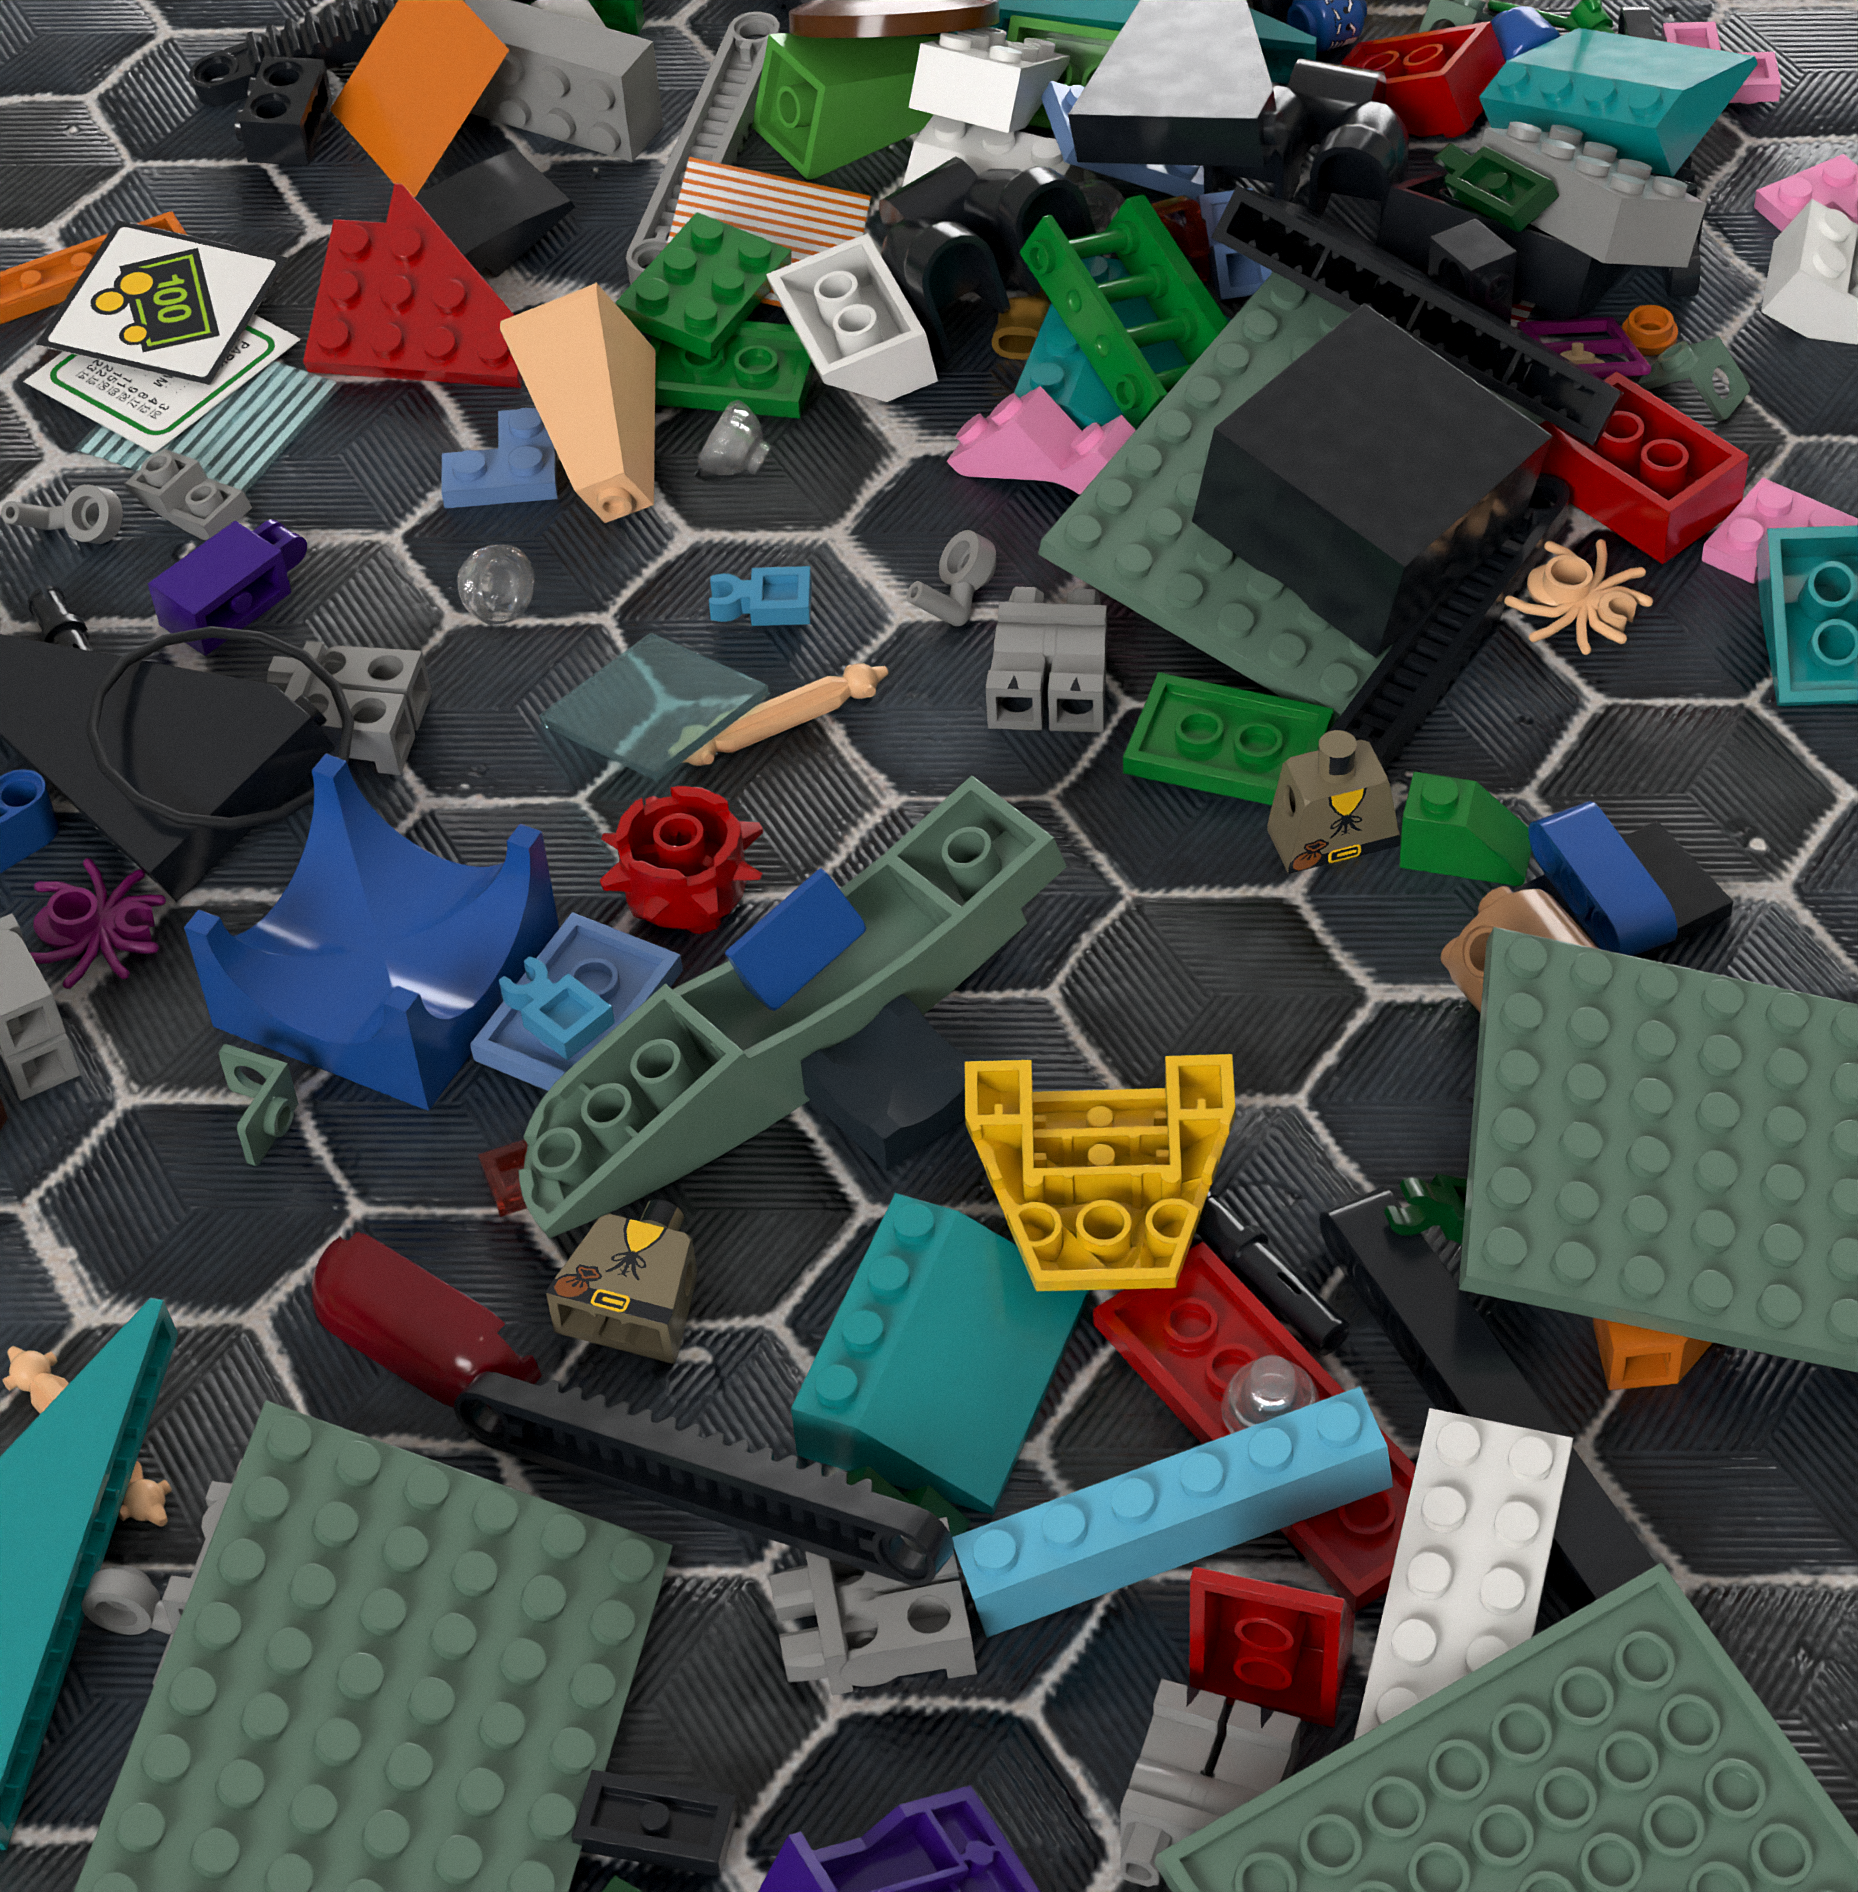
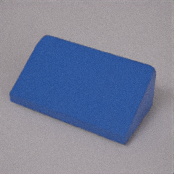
M820 868L724 953L745 989L769 1010L775 1011L856 941L867 928L860 915L828 873Z

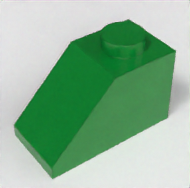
M1413 772L1402 819L1399 867L1521 886L1525 884L1532 852L1528 835L1529 828L1477 781Z

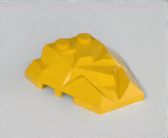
M1232 1054L1165 1056V1088L1033 1092L1032 1060L965 1062L966 1127L984 1165L993 1191H995L1035 1290L1071 1291L1176 1288L1200 1220L1205 1200L1213 1183L1218 1163L1235 1120Z

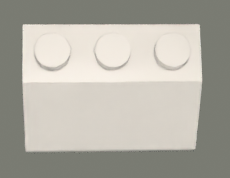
M934 114L914 141L902 185L904 187L956 156L963 159L977 175L989 169H1018L1024 171L1035 166L1050 167L1076 184L1084 195V168L1064 162L1056 139L1021 131L1006 133Z
M868 233L766 274L771 288L824 384L888 402L938 381L926 332Z

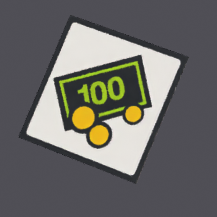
M117 220L36 345L210 386L288 258Z

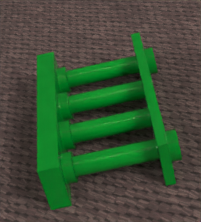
M1144 194L1127 198L1104 232L1069 240L1052 215L1044 216L1019 252L1114 401L1135 430H1137L1229 323ZM1116 252L1131 276L1096 284L1081 260ZM1144 296L1159 320L1125 328L1110 304ZM1173 340L1188 365L1154 373L1139 348Z

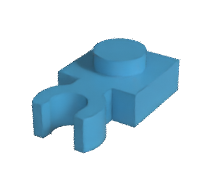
M810 566L752 568L751 580H741L731 574L710 576L712 598H709L711 620L726 622L734 620L742 614H750L751 626L810 624L812 592Z
M528 957L524 960L526 976L531 981L530 983L518 985L506 976L499 979L502 998L509 1007L521 1012L523 1027L566 1060L573 1057L615 1023L613 1008L610 1004L569 973L554 984L549 980L545 964L536 958Z

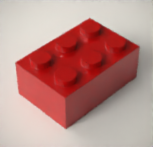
M1616 371L1604 381L1624 392V395L1597 446L1587 443L1547 420L1538 425L1552 435L1540 473L1554 475L1562 479L1569 487L1571 504L1664 564L1724 521L1743 500L1749 455Z

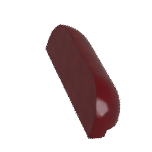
M356 1232L349 1240H343L339 1236L330 1243L318 1260L313 1274L311 1293L314 1311L321 1324L334 1336L440 1403L454 1408V1401L478 1374L486 1371L500 1373L531 1384H535L542 1377L538 1364L532 1355H526L522 1358L497 1334L505 1325L499 1317L376 1239L361 1232Z

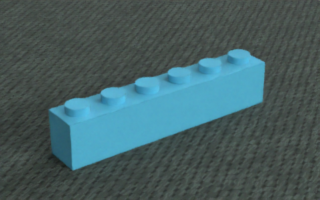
M1359 1386L952 1537L954 1549L986 1638L1392 1488L1393 1481L1388 1447L1365 1395Z

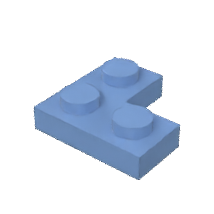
M537 408L498 411V449L442 453L441 492L444 508L558 499L557 452Z

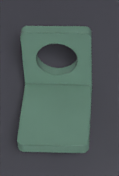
M1430 0L1418 33L1432 31L1439 22L1444 20L1452 21L1457 27L1476 24L1477 19L1483 22H1491L1494 17L1482 12L1486 2L1481 0Z
M1720 337L1691 345L1686 341H1682L1670 346L1660 354L1651 366V372L1648 375H1644L1637 383L1645 390L1690 378L1717 421L1728 419L1750 391V385ZM1716 368L1723 370L1729 380V394L1726 399L1721 398L1713 387L1712 377Z
M224 1044L218 1054L228 1088L233 1092L254 1098L238 1122L237 1131L247 1164L258 1166L275 1139L282 1137L288 1131L293 1120L294 1110L299 1104L288 1063ZM239 1066H246L256 1070L266 1079L265 1083L261 1085L253 1082L242 1073Z

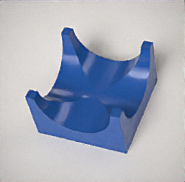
M325 753L312 769L314 806L307 842L296 871L277 903L256 925L234 936L224 927L220 917L198 910L184 927L213 1027L429 1111L472 1053L471 1042L504 1001L499 979L506 976L513 983L517 984L526 972L524 960L528 957L537 958L559 930L542 831L519 824L507 840L505 862L498 865L475 867L443 859L417 846L391 827L372 808L360 792L350 773L347 761Z

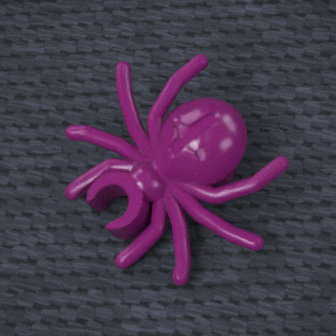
M86 858L83 866L91 876L96 897L85 888L76 887L64 882H36L34 889L37 892H52L55 894L49 899L47 906L43 907L34 917V930L37 937L45 945L57 950L47 953L30 952L35 963L50 964L80 955L87 948L77 967L62 983L65 989H71L84 976L96 957L100 946L102 954L112 971L121 979H127L130 972L119 961L112 948V944L118 950L133 953L154 954L159 950L158 944L152 942L150 927H155L151 907L163 906L166 903V898L163 895L154 894L123 898L136 883L144 879V870L138 869L129 874L112 892L108 900L102 874L91 858Z

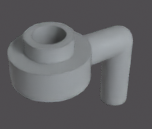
M81 485L71 491L63 506L44 507L8 501L2 507L1 516L7 524L44 530L66 528L69 535L78 541L103 544L110 541L119 531L123 518V509L120 499L112 490L94 485Z
M971 530L959 532L945 547L939 563L941 580L951 586L949 596L920 581H916L907 591V601L953 626L966 624L970 616L974 591L987 584L994 575L996 569V549L994 544Z
M120 1565L111 1569L100 1570L91 1577L81 1603L84 1614L93 1623L119 1634L135 1635L152 1628L170 1635L153 1680L154 1686L174 1636L164 1604L160 1600V1594L155 1586L151 1584L149 1577L136 1568Z

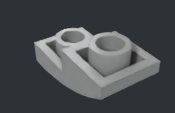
M165 448L146 459L141 469L124 483L132 495L157 514L205 541L233 521L240 520L252 509L242 490L209 479L198 460Z

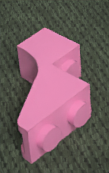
M1039 386L1020 398L1015 393L1009 395L986 418L981 414L972 417L956 434V438L960 443L947 462L956 472L967 477L1049 481L1063 485L1080 495L1136 430L1121 415L1101 427L1096 422L1092 423L1082 431L1045 390Z

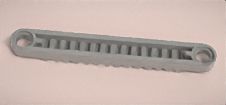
M748 12L734 18L730 23L627 251L626 263L630 284L645 270L642 267L650 264L667 245L689 157L730 166L736 165L737 152H742L743 139L747 140L749 126L752 127L768 35L780 33V24L777 18L771 14ZM751 36H765L760 39H745Z

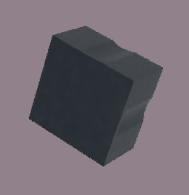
M1364 303L1214 428L1192 522L1253 568L1286 585L1304 601L1311 611L1377 658L1429 611L1435 599L1445 588L1473 572L1521 528L1552 435Z

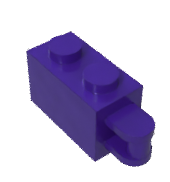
M274 519L265 521L253 531L236 520L148 583L159 625L170 633L210 626L242 630L291 593L287 572L303 560L307 552V541ZM208 638L185 643L206 656L228 639Z

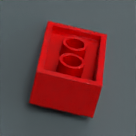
M1488 21L1359 42L1340 65L1385 72L1386 94L1384 104L1398 113L1408 133L1419 137L1443 134L1446 138H1454L1465 134L1474 126L1473 122L1484 110L1479 96L1506 61L1492 24Z
M1193 1567L1190 1578L1189 1686L1225 1696L1226 1704L1234 1705L1236 1699L1299 1717L1302 1721L1334 1728L1353 1651L1355 1613L1343 1598Z

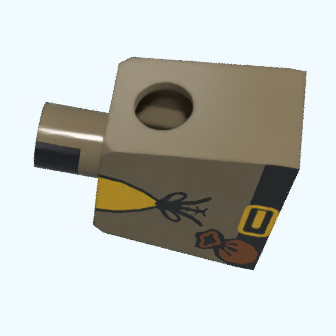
M1334 730L1325 733L1320 738L1317 751L1290 757L1283 763L1268 820L1267 831L1288 874L1400 846V834L1390 783L1370 742L1364 740L1356 741L1355 737L1350 733Z
M653 1199L647 1203L639 1221L613 1214L599 1217L546 1292L554 1333L675 1364L697 1280L693 1240L686 1233L679 1231L684 1221L682 1211L668 1201Z

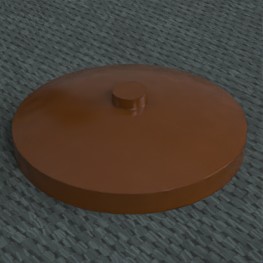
M811 0L789 11L790 34L795 36L865 38L933 34L982 28L998 24L1000 22L999 0Z

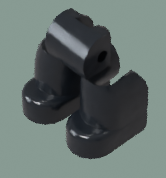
M1300 58L1294 65L1287 87L1272 85L1276 109L1284 115L1285 134L1282 144L1276 146L1265 167L1204 166V194L1225 192L1232 178L1236 176L1275 183V198L1291 203L1300 182V166L1312 146L1319 144L1320 146L1310 171L1309 209H1313L1323 215L1332 193L1381 201V225L1390 187L1407 181L1409 136L1407 128L1398 113L1384 104L1386 94L1385 72Z
M955 156L879 201L881 219L888 233L884 239L881 257L926 332L930 351L943 362L952 358V352L937 310L971 290L1001 314L1011 310L999 270L1030 296L1040 292L1039 282L1019 252L1044 216L1052 215L1068 240L1096 233L1086 198L1081 189L1050 167L1035 166L1024 171L1018 169H989L977 175L963 159Z

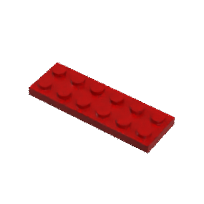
M1204 1242L1199 1243L1188 1251L1176 1288L1125 1289L1093 1309L1094 1326L1202 1445L1345 1392ZM1381 1429L1380 1431L1388 1447L1393 1481L1392 1488L1280 1529L1340 1597L1347 1601L1354 1612H1357L1388 1591L1416 1470V1465Z

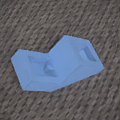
M1234 190L1204 194L1196 197L1203 251L1219 300L1253 296L1272 274L1270 269L1211 238Z

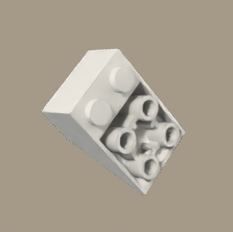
M992 27L976 28L975 31L962 30L958 31V35L941 33L939 40L920 44L909 108L1006 133L1026 128L1043 103L1041 96L1049 82H1057L1068 66L1070 56L1055 53V44L1041 39L1024 38V43L1005 40V31Z
M1811 199L1774 240L1761 312L1807 338L1858 345V224L1849 220L1842 212L1830 209Z

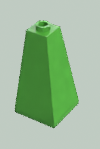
M790 33L769 34L752 128L807 180L816 179L923 130L934 115L909 108L920 44L939 40L940 36L816 38L795 36Z

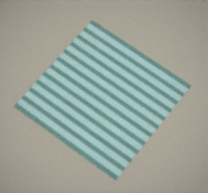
M273 361L163 448L198 460L209 479L242 490L246 494L343 383ZM99 423L74 448L137 471L141 469L146 459L154 455Z

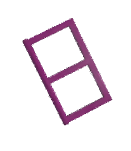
M1613 317L1517 322L1518 330L1540 343L1542 341L1537 335L1607 331L1612 339L1542 343L1558 354L1572 351V343L1577 342L1584 344L1583 351L1593 354L1624 353L1629 360L1628 362L1577 364L1599 378L1609 377L1616 371L1623 376L1648 375L1651 372L1649 363Z

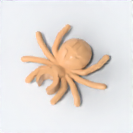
M1599 539L1596 542L1597 560L1594 575L1590 565L1570 549L1555 542L1547 541L1544 544L1545 550L1558 556L1552 558L1547 564L1534 568L1527 579L1529 594L1537 604L1527 603L1511 595L1506 596L1504 599L1507 606L1526 614L1551 618L1564 615L1549 626L1532 632L1529 635V640L1531 642H1538L1546 639L1570 625L1577 617V643L1582 654L1588 655L1591 652L1587 637V619L1594 631L1616 643L1624 644L1627 641V636L1624 634L1626 622H1633L1637 604L1650 607L1653 604V599L1639 591L1616 585L1631 579L1642 578L1645 576L1646 570L1643 567L1630 568L1610 576L1602 582L1608 558L1605 540Z

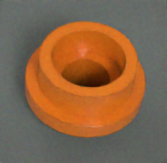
M1642 305L1633 309L1622 325L1624 332L1644 356L1661 354L1677 342L1678 327L1674 322L1673 315L1669 310L1658 305Z

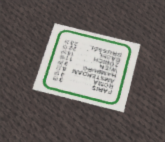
M253 314L210 386L68 352L60 353L23 382L155 454L300 341L301 338Z

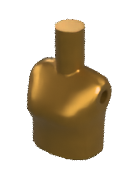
M1040 284V292L1038 294L1008 298L1011 310L1004 314L999 312L998 324L992 337V348L998 355L1008 359L1028 360L1051 305V301H1049Z

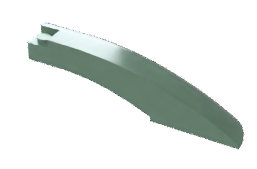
M971 775L880 858L840 888L841 892L862 918L867 928L866 931L779 1009L775 1011L769 1010L747 991L730 961L674 989H671L665 983L566 1071L537 1106L524 1134L528 1147L524 1169L519 1170V1182L526 1206L540 1229L550 1239L604 1216L680 1179L784 1118L810 1100L804 1094L801 1061L818 1049L835 1046L854 1036L868 1025L886 1004L901 994H904L913 1002L922 1015L927 1013L1027 924L1021 908L1067 867L1054 837Z

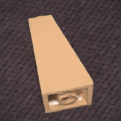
M597 283L500 321L501 333L574 491L604 523L653 506L656 359L654 347Z

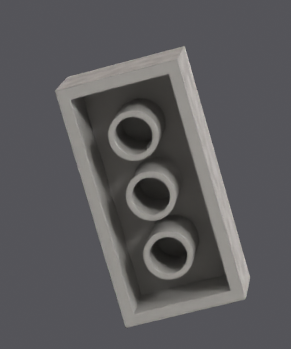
M464 0L510 50L470 111V114L630 162L636 159L663 128L653 41L512 0Z
M1510 122L1508 129L1485 127L1480 148L1485 145L1551 179L1559 194V197L1542 211L1537 219L1529 224L1602 263L1688 267L1707 203L1686 193L1688 186L1686 183L1663 176L1654 177L1650 175L1651 166L1636 160L1616 158L1617 149L1602 143L1582 141L1583 133L1571 127L1552 125L1550 132H1542L1540 128L1522 122Z

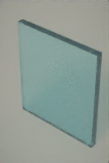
M650 632L541 713L539 719L542 726L658 781L770 695L768 685Z

